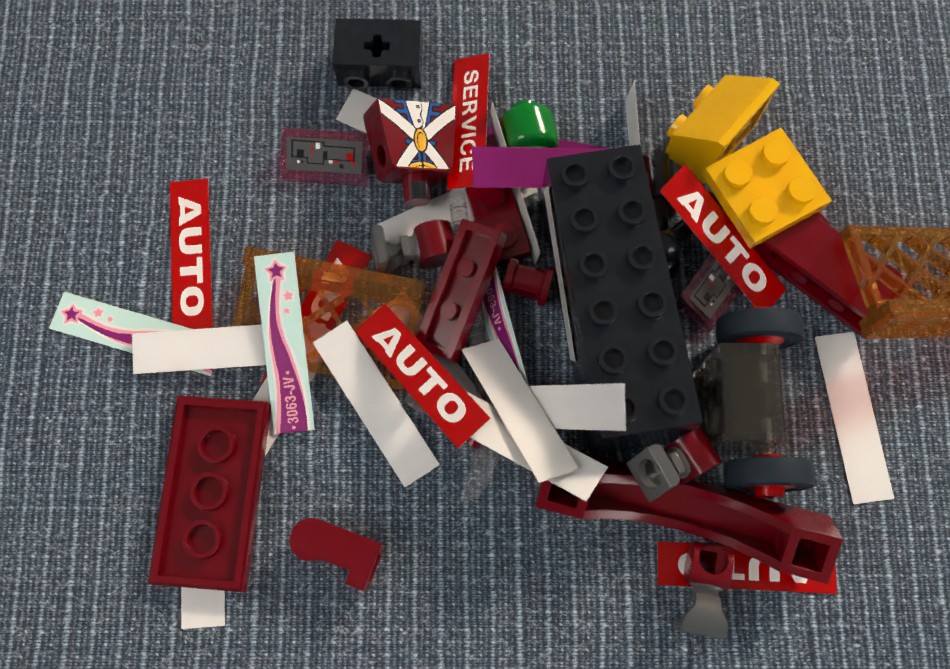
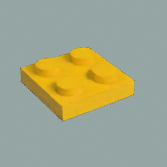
M782 128L705 167L701 174L750 249L823 210L832 201Z

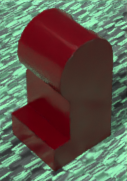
M307 518L298 522L292 529L289 538L290 548L295 556L301 560L313 563L327 561L350 570L345 584L368 592L386 547L379 542L316 518Z

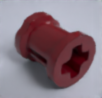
M511 257L502 287L504 296L515 294L536 300L538 306L545 307L555 268L548 267L546 270L521 264L519 259Z

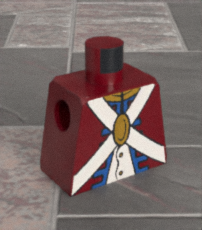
M377 98L364 113L363 120L377 178L382 183L402 184L404 205L415 207L429 204V185L438 184L451 173L457 114L456 105Z

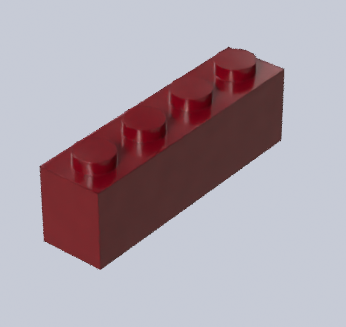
M819 212L753 247L769 268L863 339L868 338L884 326L913 288V286L903 280L899 271L873 258L865 252L861 243L851 237H845L831 227L826 218Z

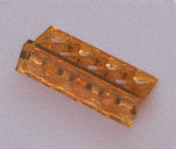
M848 225L840 232L868 315L858 322L864 339L950 338V260L934 248L935 243H940L950 251V228ZM861 241L868 242L882 253L878 261L864 250ZM898 242H904L918 253L915 261L896 247ZM889 259L908 273L904 281L885 267ZM926 260L944 273L941 281L923 268ZM877 279L896 293L894 299H882L876 284ZM915 280L934 293L931 299H926L912 288Z
M245 246L241 264L246 267L232 327L253 325L257 321L261 324L260 310L251 298L256 280L254 256L277 254L279 252ZM295 256L299 294L306 289L316 291L325 304L305 319L302 318L303 331L315 348V350L306 355L308 372L334 377L314 346L313 342L316 341V338L308 328V325L330 312L338 326L341 325L343 321L334 308L349 298L360 300L369 313L351 326L354 332L379 309L377 308L373 311L368 303L373 302L386 304L390 309L398 307L410 310L407 328L416 337L421 309L425 303L428 289L424 281ZM324 293L338 295V297L329 301ZM250 307L254 314L247 318ZM372 350L368 352L371 358L376 356ZM320 356L325 365L311 363L310 361ZM385 378L391 389L405 390L397 379Z

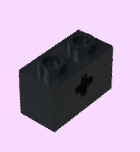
M336 18L333 68L338 86H346L355 90L367 87H388L397 91L407 90L410 87L421 88L423 60L421 20Z

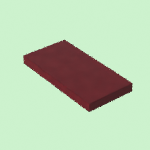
M177 395L148 585L247 593L271 415V404L269 402Z

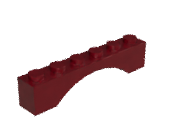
M582 451L579 452L608 467L587 501L548 480L539 483L535 505L537 508L583 520H629L677 529L735 549L779 572L825 584L829 582L843 541L837 527L828 515L767 499L755 498V496L693 480L683 486L679 482L674 488L648 503L626 463Z

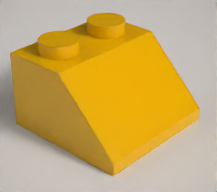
M725 75L714 88L708 84L695 99L692 105L695 107V110L688 117L681 114L667 131L666 135L671 139L665 153H668L669 158L680 167L686 164L697 179L705 185L706 182L701 176L705 167L734 152L757 125L780 83L773 78Z

